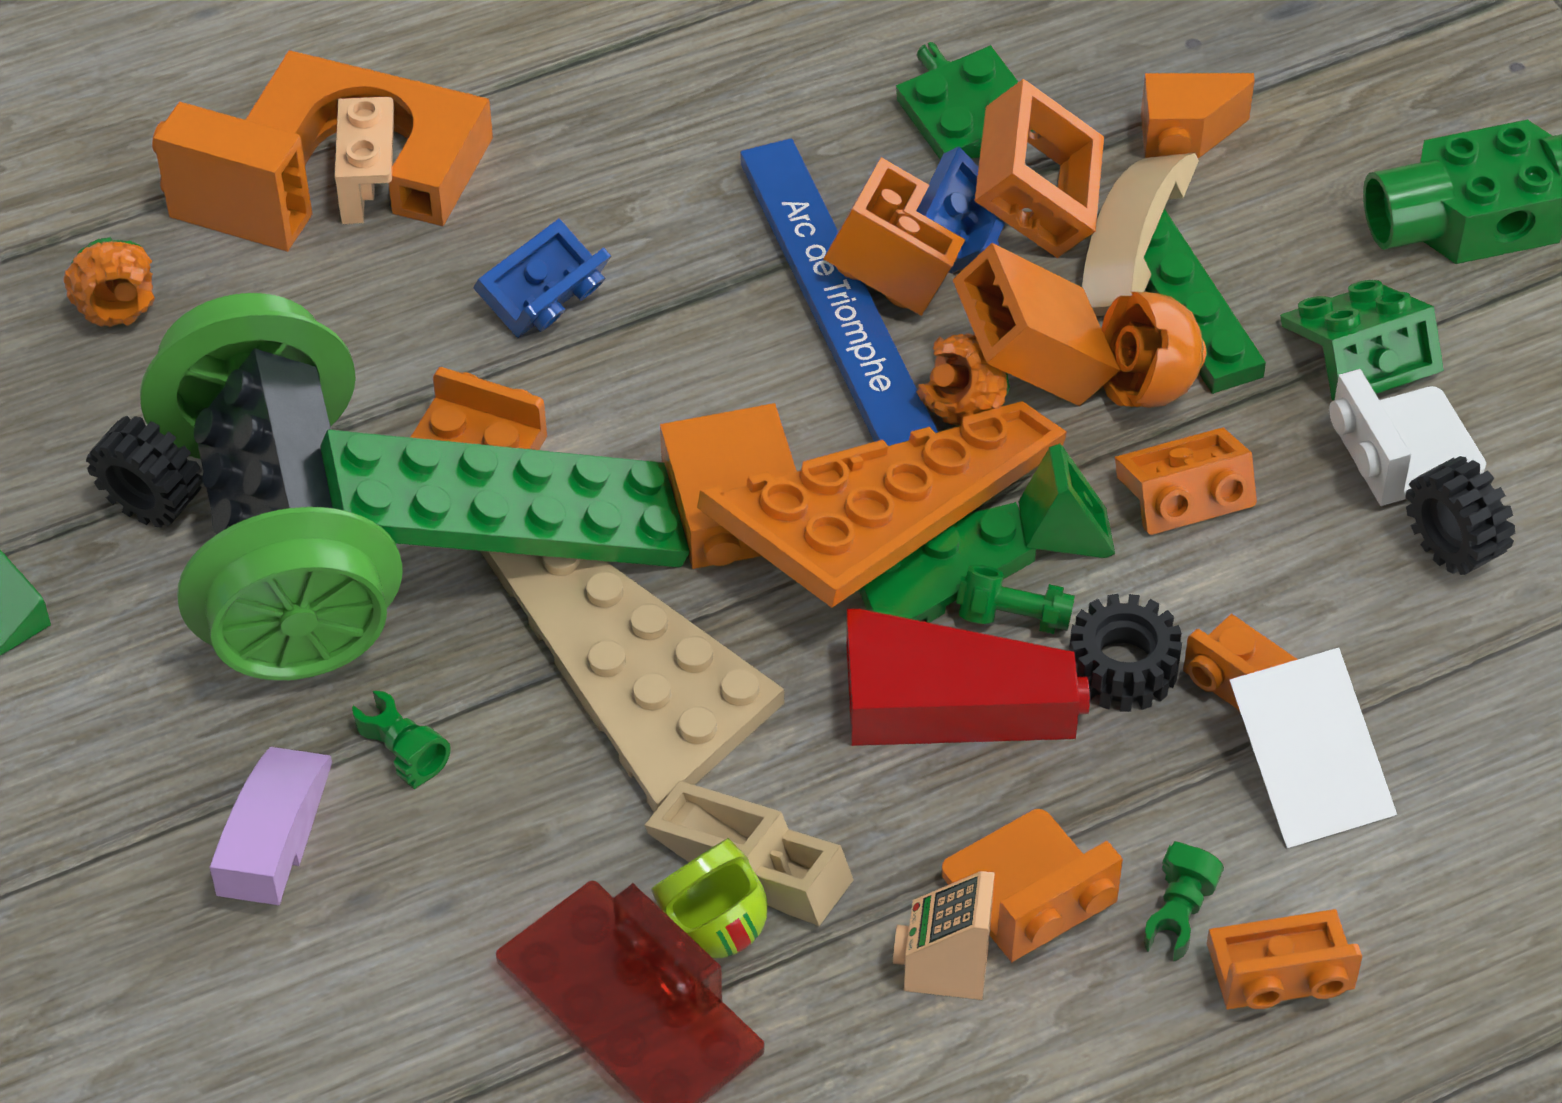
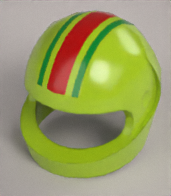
M729 838L699 855L651 888L659 913L669 933L681 947L701 957L725 958L743 951L760 935L767 919V898L763 885L752 869L748 857Z

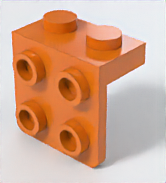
M1034 809L946 858L942 864V877L949 885L980 871L995 872L990 937L1012 963L1116 903L1118 900L1123 858L1108 841L1083 854L1047 811Z

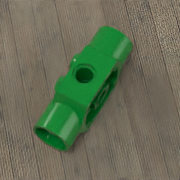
M1527 119L1424 140L1420 163L1370 172L1365 178L1363 204L1366 221L1374 241L1381 249L1424 242L1455 264L1560 243L1562 237V134L1552 136Z

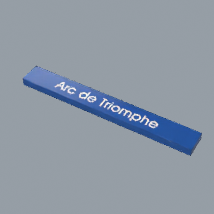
M790 138L740 151L742 169L873 441L884 440L888 446L908 441L911 431L931 427L937 433L938 431L925 404L920 400L916 392L917 388L865 284L860 280L844 276L838 271L836 266L823 260L838 230L793 139Z

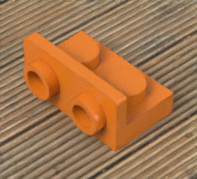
M439 367L433 375L435 398L410 437L540 450L547 438L544 400L523 389H512L480 379L471 373H460Z
M1224 427L1115 456L1117 478L1140 500L1142 525L1144 530L1150 535L1255 506L1257 503L1252 452Z
M1231 613L1209 635L1200 629H1196L1188 636L1183 671L1190 676L1198 687L1215 693L1240 712L1230 679L1298 659Z

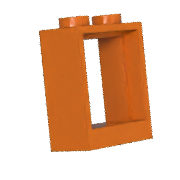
M1022 79L986 106L975 202L1056 258L1060 257L1096 232L1104 136L1028 81ZM1027 142L1060 165L1058 187L1025 165ZM1024 208H1029V209H1031L1032 211H1031V212H1025V211H1023L1022 209H1024Z

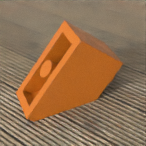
M1145 73L1141 106L1145 158L1196 153L1197 158H1200L1241 127L1250 118L1255 82L1254 73Z

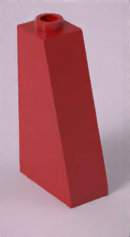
M847 609L846 655L852 746L1076 739L1078 715L1089 714L1090 694L1088 677H1077L1075 653L1073 651L863 609Z

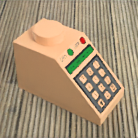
M980 871L913 900L910 925L897 924L893 953V964L905 965L904 991L983 1000L995 872Z

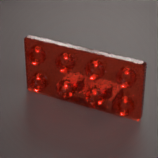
M594 880L589 881L496 951L497 964L638 1103H703L765 1052L764 1041L723 1003L721 966L634 883L615 897H612L598 882Z

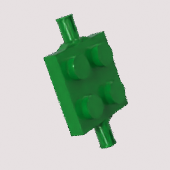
M929 42L928 49L924 44L919 48L917 58L928 72L896 85L897 101L940 160L944 153L958 146L970 158H979L986 106L1017 84L1018 80L991 45L950 62L945 59L935 43Z

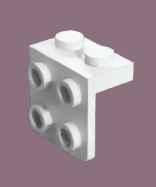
M1361 369L1339 375L1335 400L1330 403L1329 407L1331 422L1380 506L1406 499V490L1411 488L1408 485L1411 480L1453 457H1466L1467 462L1475 460L1480 464V474L1484 473L1486 466L1484 457L1441 389L1430 386L1379 400Z

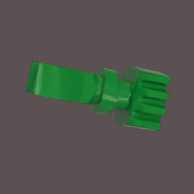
M372 691L376 707L382 713L377 716H367L353 705L352 711L357 731L367 739L384 742L386 748L396 755L393 762L396 767V774L409 786L416 789L436 776L444 768L450 756V743L431 727L426 725L419 726L409 718L403 719L397 711L395 700L390 694L384 691Z
M1174 841L1172 846L1169 845L1162 862V871L1166 874L1165 880L1169 883L1163 895L1166 903L1162 909L1151 915L1146 922L1144 944L1147 952H1149L1157 933L1163 930L1173 931L1178 935L1173 954V961H1177L1184 957L1189 949L1191 936L1189 921L1191 914L1199 912L1204 901L1203 896L1213 895L1224 871V866L1216 856L1208 851Z

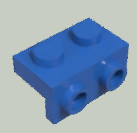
M959 146L943 154L931 178L929 187L916 210L965 239L949 271L950 273L966 267L991 243L999 246L998 238L1005 225L1003 220L975 202L979 167Z
M558 218L481 276L473 289L512 333L519 338L534 326L540 332L547 329L565 312L566 309L562 304L574 295L580 301L591 295L605 281L606 278L601 274V271L611 258V255L605 248H602L592 256Z

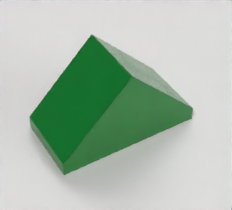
M1061 443L1049 447L1018 501L1026 547L1099 558L1115 555L1107 508Z

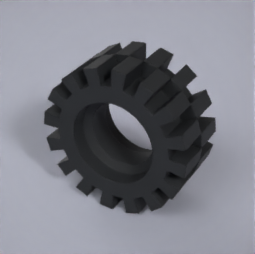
M125 416L117 421L93 447L86 458V462L90 464L87 467L89 475L97 477L94 484L98 490H107L109 493L106 499L112 505L116 502L120 503L123 506L122 513L131 517L135 513L139 522L148 525L151 521L154 527L162 528L164 524L166 526L172 524L202 488L200 485L203 483V476L197 474L200 470L197 461L187 459L191 452L185 445L178 448L173 443L176 437L169 431L164 436L160 433V425L150 421L146 426L143 418L134 416L132 420Z
M1463 456L1453 457L1411 480L1408 484L1411 488L1406 490L1405 498L1411 502L1410 505L1406 506L1407 516L1413 517L1416 520V523L1410 526L1414 535L1421 533L1424 541L1420 545L1424 551L1433 550V561L1437 565L1441 566L1446 563V570L1455 574L1459 571L1460 575H1466L1508 552L1507 549L1511 548L1514 543L1510 536L1515 534V525L1507 521L1508 518L1513 516L1511 506H1503L1501 498L1506 496L1501 487L1493 488L1491 483L1494 477L1488 470L1480 474V464L1475 460L1467 462V458Z
M1118 594L1108 595L1106 607L1102 605L1099 599H1096L1089 603L1088 613L1081 609L1076 616L1075 625L1072 624L1069 651L1075 653L1077 677H1088L1090 701L1096 694L1100 695L1099 707L1109 710L1112 700L1121 702L1120 712H1131L1132 701L1138 700L1141 710L1152 707L1153 696L1161 702L1168 696L1169 687L1174 688L1179 670L1182 633L1179 625L1173 626L1174 616L1168 610L1158 616L1159 603L1152 599L1148 601L1145 607L1139 606L1140 595L1129 594L1128 603H1120ZM1114 643H1129L1143 649L1148 654V657L1136 662H1120L1106 656L1101 649Z

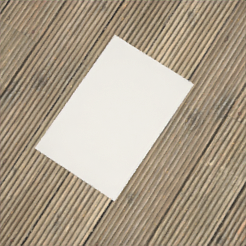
M1339 648L1230 679L1287 848L1397 815Z

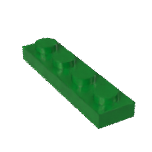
M1164 209L1144 255V260L1151 272L1150 279L1145 288L1146 292L1173 297L1193 313L1206 345V358L1199 374L1212 394L1264 378L1265 360Z

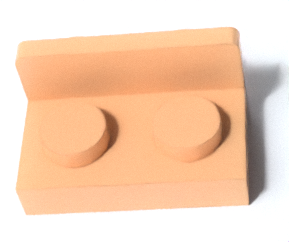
M391 97L338 99L335 182L342 224L364 223L365 200H374V184L392 181L394 103Z

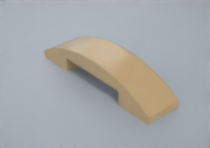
M1196 153L1144 158L1125 170L1113 185L1098 215L1096 232L1091 236L1083 274L1082 288H1084L1096 316H1105L1112 302L1120 295L1131 296V292L1145 291L1151 272L1144 260V255L1168 199L1184 198L1199 162Z

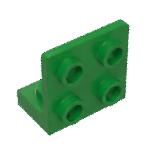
M1363 280L1353 283L1348 287L1347 293L1331 298L1316 296L1304 299L1298 303V309L1280 315L1282 327L1323 346L1331 399L1333 401L1335 400L1339 375L1361 369L1375 394L1444 371L1434 306L1411 297L1407 292H1400L1383 285L1379 280Z

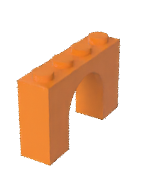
M289 50L245 120L300 135L306 165L317 146L329 136L337 133L338 99L391 97L394 103L393 131L408 139L392 166V181L388 183L392 214L444 226L493 139L489 98Z

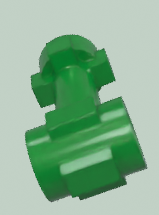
M984 565L969 566L966 577H961L956 603L960 604L958 614L963 619L979 624H990L995 620L996 610L1040 619L1039 631L1054 634L1055 629L1068 631L1075 595L1063 593L1064 587L1049 584L1045 595L1003 587V572Z

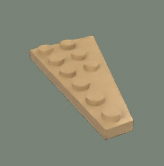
M480 551L509 596L516 598L528 616L529 626L539 641L543 639L553 654L555 665L598 730L605 732L619 753V761L630 778L634 776L647 795V803L653 812L658 809L679 781L693 785L698 783L784 704V689L608 562Z

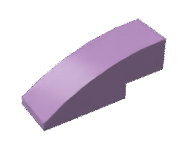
M269 747L247 778L232 808L212 859L210 871L216 896L280 905L292 865L300 866L332 765L330 755Z

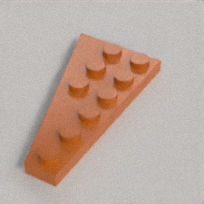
M1020 401L963 417L961 426L935 433L931 427L911 431L909 440L888 446L884 440H879L803 461L800 471L773 478L768 471L748 477L746 486L725 492L720 485L701 489L697 508L833 608L1039 466L1049 447L1059 443L1062 446L1064 445L1067 431L1025 402Z

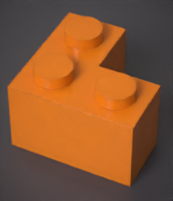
M881 157L823 260L836 266L838 271L844 276L860 280L881 292L894 305L908 308L922 316L952 268L965 239L917 212L916 210L929 185Z

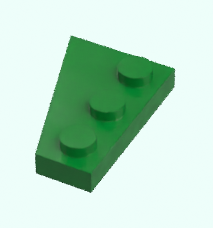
M1016 502L969 513L860 588L859 592L868 611L918 621L924 620L930 623L944 615L946 606L957 600L961 577H966L969 566L984 565L996 568L1003 572L1004 580L1035 562L1036 549L1026 547L1021 514Z

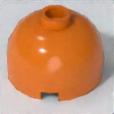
M1131 292V296L1120 295L1109 307L1101 327L1120 369L1115 376L1103 385L1105 392L1118 406L1147 408L1166 406L1188 392L1205 362L1206 345L1202 338L1201 330L1193 313L1173 297L1149 292Z

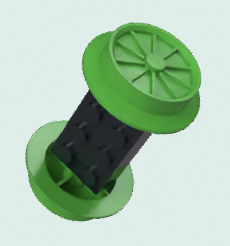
M240 293L219 297L198 305L175 321L162 338L158 354L153 358L143 376L140 387V404L147 425L150 421L160 425L161 434L165 436L169 431L176 437L173 443L178 448L185 445L191 452L190 457L201 459L203 484L207 488L212 512V529L216 536L207 541L191 557L178 583V606L185 624L202 641L213 646L217 656L235 671L265 680H297L318 676L338 669L362 655L374 644L386 623L387 608L399 590L403 571L399 550L394 540L382 527L363 516L344 510L333 509L320 445L327 429L331 430V426L345 411L354 392L356 376L350 351L335 332L317 322L313 315L304 307L284 297L264 293Z

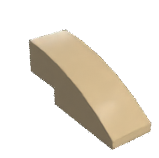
M679 781L645 824L649 835L688 862L729 838L748 857L752 869L763 885L767 905L817 926L822 924L854 880L841 845L789 830L781 811L687 782Z

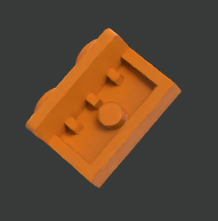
M1336 909L1211 928L1208 931L1207 946L1227 1010L1246 1006L1252 1009H1266L1284 1000L1309 996L1318 999H1328L1336 997L1347 990H1353L1356 987L1362 954L1358 944L1347 943Z

